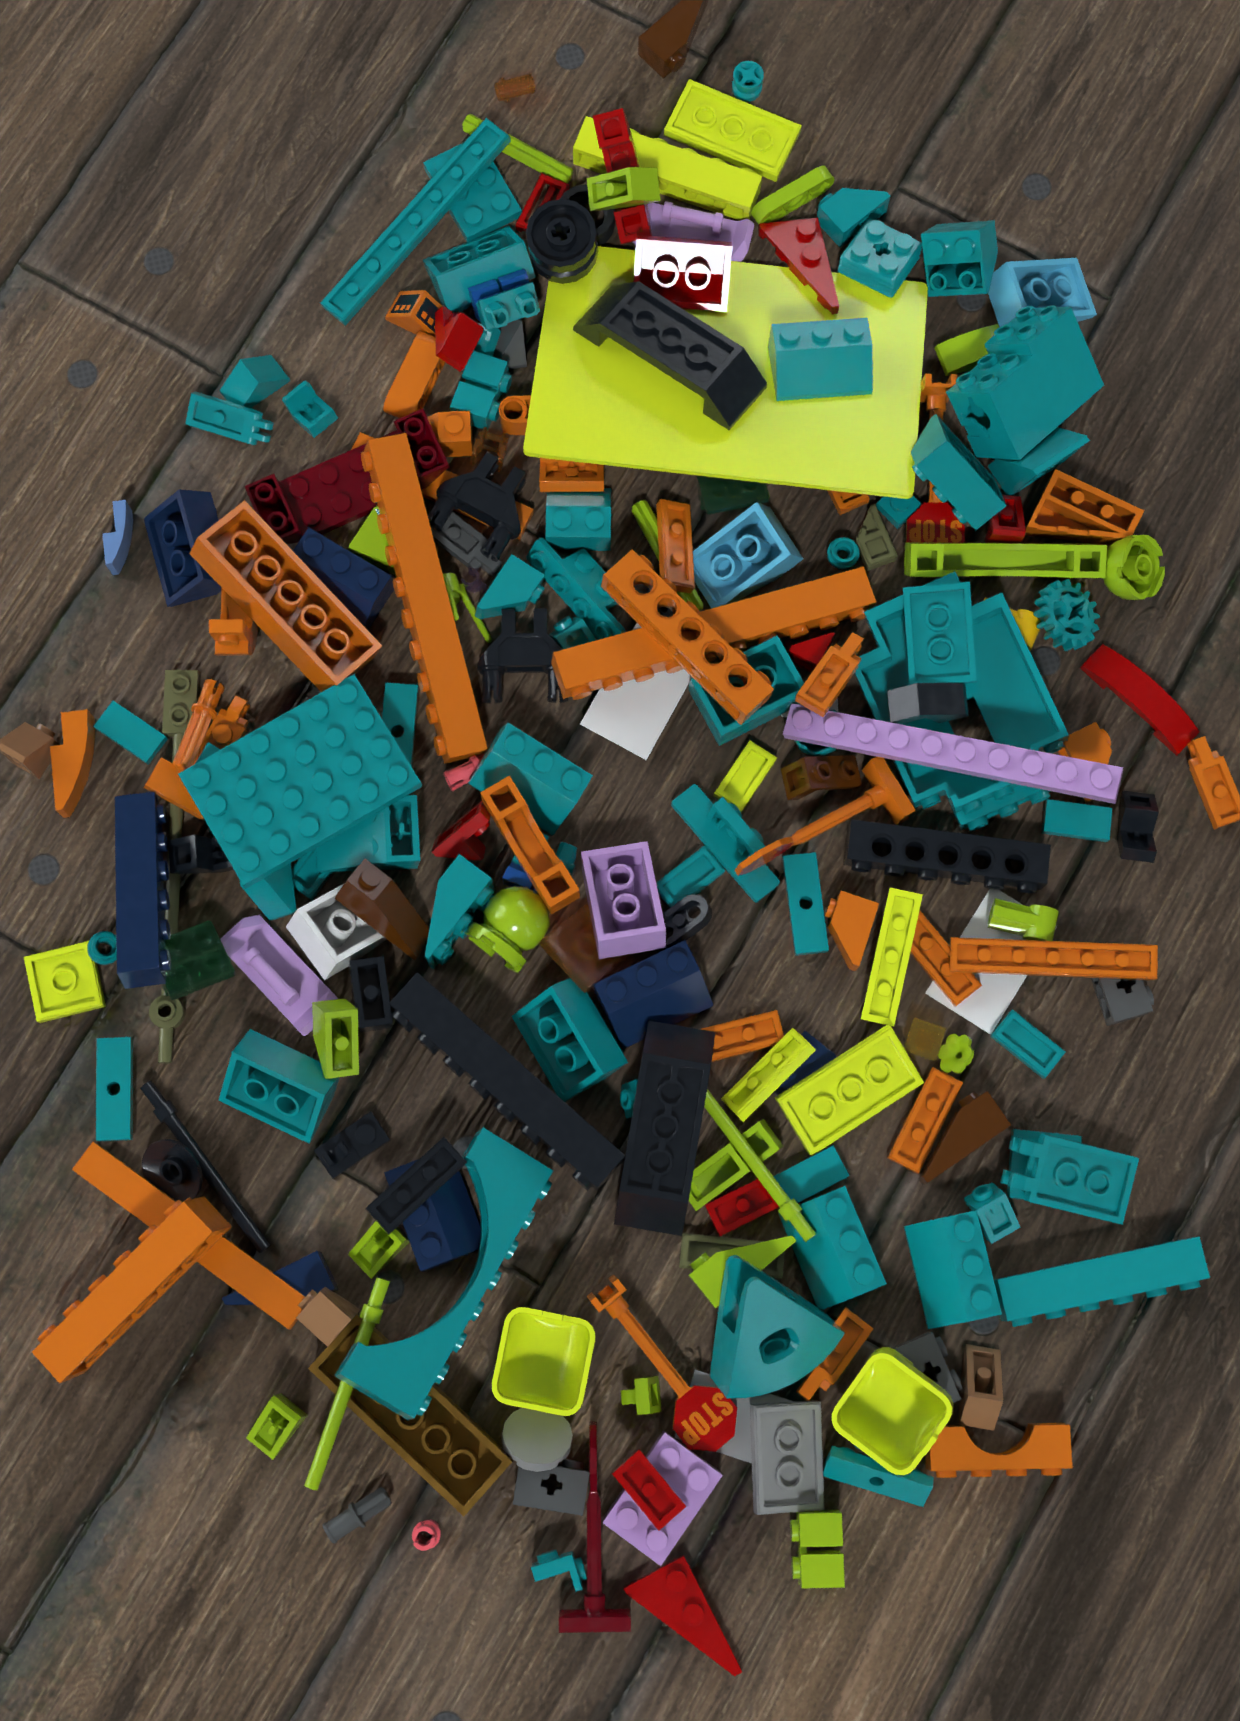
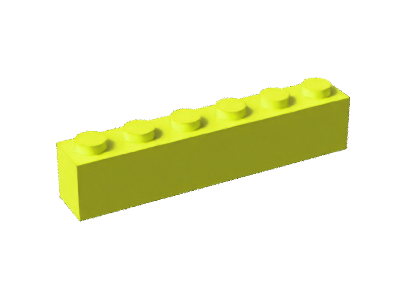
M586 116L573 146V164L605 174L607 173L603 152L599 148L593 118ZM630 128L639 167L658 169L660 194L715 213H722L724 216L739 221L750 219L751 210L755 206L760 193L762 175L749 168H738L729 165L720 158H709L700 155L690 148L682 149L670 145L661 138L653 139L641 135L636 130Z

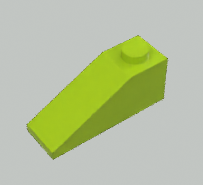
M787 1236L716 1252L711 1257L705 1252L690 1264L694 1271L688 1276L711 1305L717 1308L720 1302L725 1264L730 1256L737 1255L762 1270L794 1244L796 1239L793 1236Z

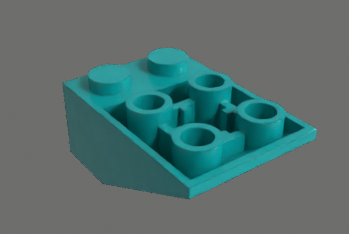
M417 795L405 796L317 847V872L355 871L364 859H367L380 870L417 869L420 863Z
M460 854L438 880L425 951V958L432 969H435L438 964L443 966L454 952L452 945L459 937L464 939L467 936L465 931L473 922V918L479 911L484 913L489 899L494 896L492 895L495 891L492 878Z

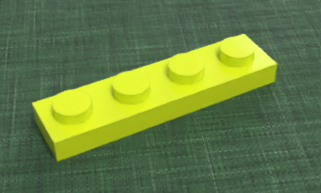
M889 888L862 1011V1020L895 1026L923 894Z

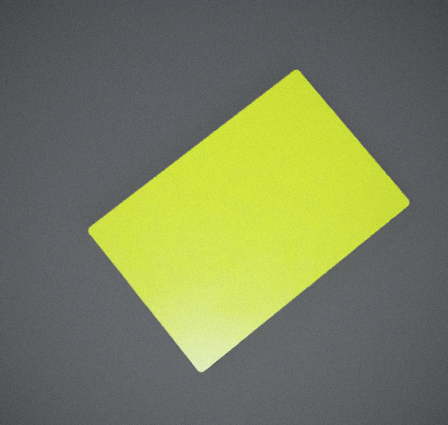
M598 246L596 264L588 275L576 282L565 284L548 281L523 452L526 456L910 499L913 496L915 472L912 466L915 463L911 450L918 440L928 295L926 283L904 280L895 295L890 298L841 273L831 272L839 302L838 314L832 315L828 309H825L817 301L818 295L808 284L804 286L789 270V267L731 261L727 312L683 309L744 347L767 382V388L735 425L728 430L703 414L705 398L609 337L598 347L573 331L575 324L612 285L633 282L636 250ZM868 318L872 339V394L776 401L768 351L772 324Z

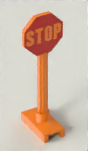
M925 374L922 378L920 402L927 403L929 420L935 414L943 420V412L946 411V403L949 401L946 391L956 384L958 374H951L945 384L932 382V374ZM929 481V501L923 503L906 520V542L965 543V524H962L952 511L953 508L948 503L940 501L932 490L934 485Z
M875 757L862 769L863 774L872 787L865 791L862 797L797 830L791 837L779 839L763 847L739 863L735 872L738 876L750 873L769 863L791 846L803 844L869 808L875 809L883 805L895 825L908 819L907 816L916 810L885 759Z
M612 1275L608 1279L614 1288L606 1285L598 1292V1295L601 1297L599 1300L592 1292L587 1295V1298L598 1312L606 1309L613 1319L617 1318L678 1395L677 1400H675L672 1429L686 1447L693 1450L716 1452L735 1436L736 1405L730 1398H726L718 1387L701 1385L690 1387L687 1385L628 1310L630 1305L622 1297V1294L627 1289L615 1275Z

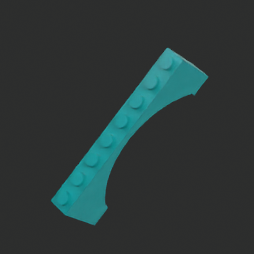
M484 1127L475 1133L462 1156L467 1161L465 1166L474 1184L481 1217L479 1255L466 1289L443 1317L412 1337L374 1346H365L360 1342L353 1344L335 1374V1377L407 1420L414 1419L416 1415L421 1417L428 1408L432 1399L428 1395L434 1383L439 1385L444 1379L450 1365L446 1364L447 1359L452 1351L457 1353L467 1337V1334L463 1332L469 1320L474 1322L478 1318L485 1305L481 1301L487 1289L493 1290L502 1275V1272L498 1270L504 1258L509 1260L518 1247L519 1242L515 1240L521 1228L524 1230L528 1228L536 1214L532 1210L537 1199L543 1200L552 1186V1182L548 1180L553 1172L552 1169Z

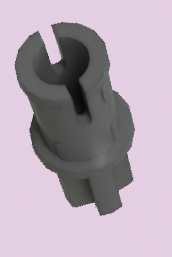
M380 1487L357 1503H349L348 1509L322 1524L330 1541L335 1544L339 1539L359 1526L363 1529L366 1527L365 1522L391 1506L392 1501L388 1492L383 1487Z

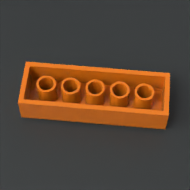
M245 500L197 537L189 554L320 692L334 685L337 686L344 679L358 673L381 649L382 645Z
M205 1196L195 1199L189 1197L183 1202L180 1200L174 1202L163 1214L166 1219L158 1227L155 1225L149 1227L138 1238L141 1244L133 1252L127 1250L115 1260L113 1265L116 1269L108 1277L102 1275L96 1279L88 1288L91 1293L82 1302L78 1299L63 1312L65 1319L57 1327L54 1324L48 1327L37 1338L40 1344L32 1353L59 1383L84 1374L232 1228L230 1223Z

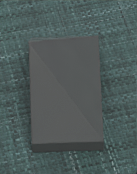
M521 318L498 328L501 330V334L494 351V357L508 361L509 369L527 367Z

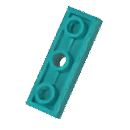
M385 683L382 720L392 736L397 730L404 731L401 737L396 738L393 736L412 767L419 686L415 684Z
M816 852L785 855L782 857L794 954L798 956L828 952L829 946ZM807 900L811 908L803 909L800 907L799 902Z
M97 1038L96 1141L133 1140V1038ZM115 1084H119V1093L112 1095L111 1088Z
M832 1446L823 1465V1477L921 1507L924 1506L933 1488L934 1477L923 1474L918 1469H914L906 1475H895L871 1457L855 1453L847 1447L839 1448Z

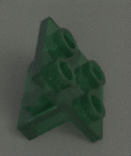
M696 475L701 510L705 509L708 515L752 506L756 502L766 503L770 499L766 483Z
M206 921L172 934L170 940H165V948L169 950L171 956V970H166V984H161V987L166 997L169 996L171 1000L178 999L235 976V969L212 921Z

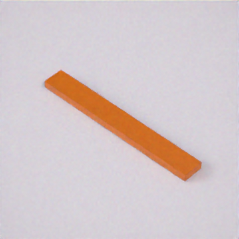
M96 1142L90 1144L72 1169L149 1227L152 1225L158 1227L166 1219L163 1215L164 1212L176 1202ZM222 1236L197 1261L287 1329L291 1330L298 1321L296 1317L302 1312L298 1305L305 1296L226 1237Z

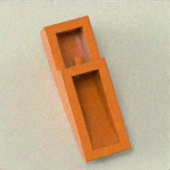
M87 709L61 712L63 745L50 746L55 811L63 818L70 817L77 806L87 783L93 761L95 728L93 726L95 725V718Z

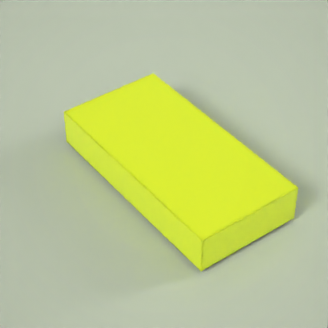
M749 740L713 796L718 799L724 797L728 803H733L742 813L777 761V757Z

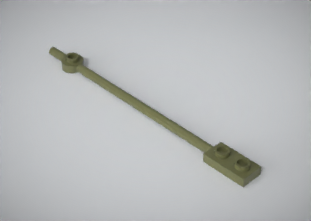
M165 670L162 734L166 737H173L172 763L192 716L191 707L194 703H197L199 698L200 673L198 670ZM170 803L168 841L182 838L183 810ZM169 847L167 858L169 880L166 881V890L169 894L170 909L165 910V919L169 921L171 938L170 940H165V948L170 952L171 970H166V984H162L161 996L157 997L149 1008L151 1021L160 1028L158 1063L162 1064L172 1063L173 1029L180 1026L185 1018V1007L175 997L180 874L170 873ZM164 1006L171 1007V1014L168 1017L161 1016L160 1012Z

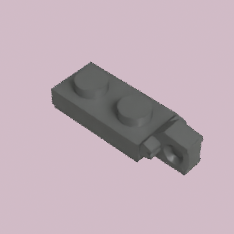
M452 512L442 531L435 530L434 527L436 525H433L431 531L434 542L465 566L475 572L481 567L483 571L493 578L500 572L502 562L500 560L497 562L492 561L491 554L487 558L480 552V549L488 539Z

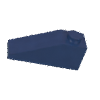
M315 1251L273 1272L305 1297L312 1289L317 1294L324 1287L333 1292L339 1290L329 1266L320 1251ZM237 1291L222 1298L225 1305H255Z

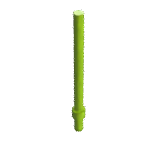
M707 1089L705 1109L780 1209L777 1211L785 1221L789 1220L803 1240L807 1242L816 1235V1232L801 1214L802 1208L794 1198L792 1200L789 1198Z
M376 1278L368 1304H363L359 1318H362L354 1344L360 1342L368 1346L375 1324L380 1323L384 1312L381 1307L390 1281ZM342 1380L340 1381L304 1484L305 1487L312 1490H318L353 1390L352 1386Z

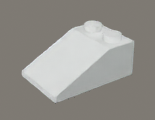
M344 884L298 908L286 926L324 980L349 967V961L359 960L387 940L334 899Z

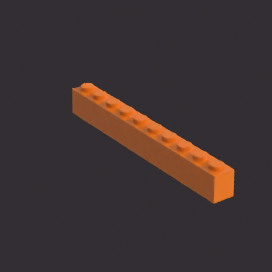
M403 433L370 439L367 441L364 452H361L362 466L365 472H370L372 483H369L370 497L372 502L377 503L380 514L377 515V524L380 533L386 535L388 546H385L386 559L389 566H394L396 578H393L394 591L397 597H402L404 609L401 610L402 622L405 629H410L413 640L409 642L410 653L414 661L418 660L421 673L417 674V679L421 692H426L429 704L425 706L428 722L435 726L437 734L434 737L435 751L438 756L443 757L444 764L468 759L473 755H476V757L480 756L488 748L407 434Z
M863 566L704 610L700 614L709 625L713 624L720 629L724 635V640L732 648L736 647L745 652L747 647L761 644L777 635L779 638L790 636V639H796L806 635L809 632L808 630L820 627L821 630H828L837 626L843 620L850 619L851 622L865 619L864 612L874 607L876 599ZM643 628L553 652L551 661L563 699L572 697L573 700L585 698L591 695V691L604 688V691H611L621 687L623 682L635 679L636 682H643L651 679L658 672L666 670L667 673H675L683 669ZM684 630L681 632L682 636L687 640L697 639L692 631ZM708 653L705 655V658L708 662H712L717 658V655Z

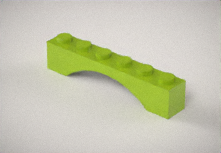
M905 542L904 575L909 577H943L955 571L958 577L1106 578L1107 545L1078 543Z

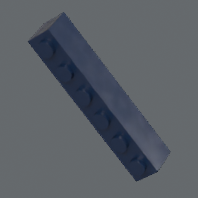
M155 791L115 796L117 974L125 989L166 984V970H171L170 952L165 948V940H170L171 938L169 921L165 919V910L170 909L168 891L164 890V881L169 880V870L166 860L163 861V852H168V840L166 832H162V824L167 823V810L165 804L159 803Z

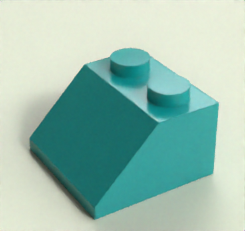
M604 488V492H547L546 542L554 550L579 551L584 548L586 551H611V488Z

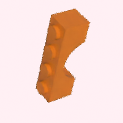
M510 775L480 792L483 804L550 914H554L579 899L580 890L564 863L548 844Z
M1028 1423L1021 1440L1012 1448L998 1453L985 1452L977 1447L968 1436L964 1426L946 1425L925 1456L926 1469L935 1471L937 1478L957 1477V1471H971V1477H991L992 1470H1006V1476H1027V1469H1041V1475L1046 1476L1062 1475V1469L1073 1468L1070 1424Z

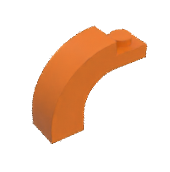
M221 587L220 619L209 620V634L215 640V655H252L256 647L258 625Z

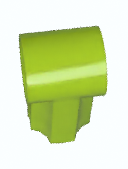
M995 898L990 910L987 928L1020 935L1024 940L1053 941L1059 911L1048 906L1036 904L1025 906Z

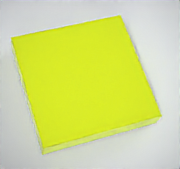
M89 941L24 957L36 1021L38 1023L106 1007L97 963L89 957L87 952Z

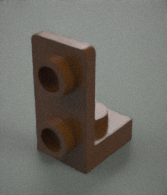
M854 755L803 757L781 769L787 800H799L817 790L853 789L862 785Z

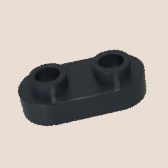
M696 894L688 895L663 913L666 934L670 931H674L670 938L666 939V948L662 950L688 940L710 922L712 908L702 896ZM701 911L697 918L692 919L695 912Z

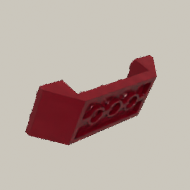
M422 408L393 421L396 431L382 436L407 434L421 490L427 488L449 468V464ZM366 444L281 481H278L275 474H271L244 486L255 512L286 544L298 543L308 527L323 535L370 514L378 504L373 503L370 497L369 483H372L370 472H365L362 466L361 452H364Z

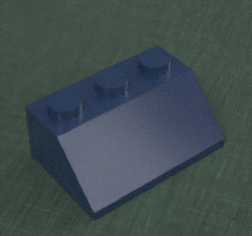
M179 489L144 517L167 607L185 604L217 595L221 592V586L189 554L197 537L219 521L211 492Z
M309 527L293 550L368 630L394 591L392 576Z
M685 940L593 984L594 992L623 1050L645 1040L648 1021L675 1025L714 1006L701 971Z
M418 1160L384 1172L388 1185L390 1186ZM460 1170L403 1222L421 1272L478 1251L480 1248L481 1226Z

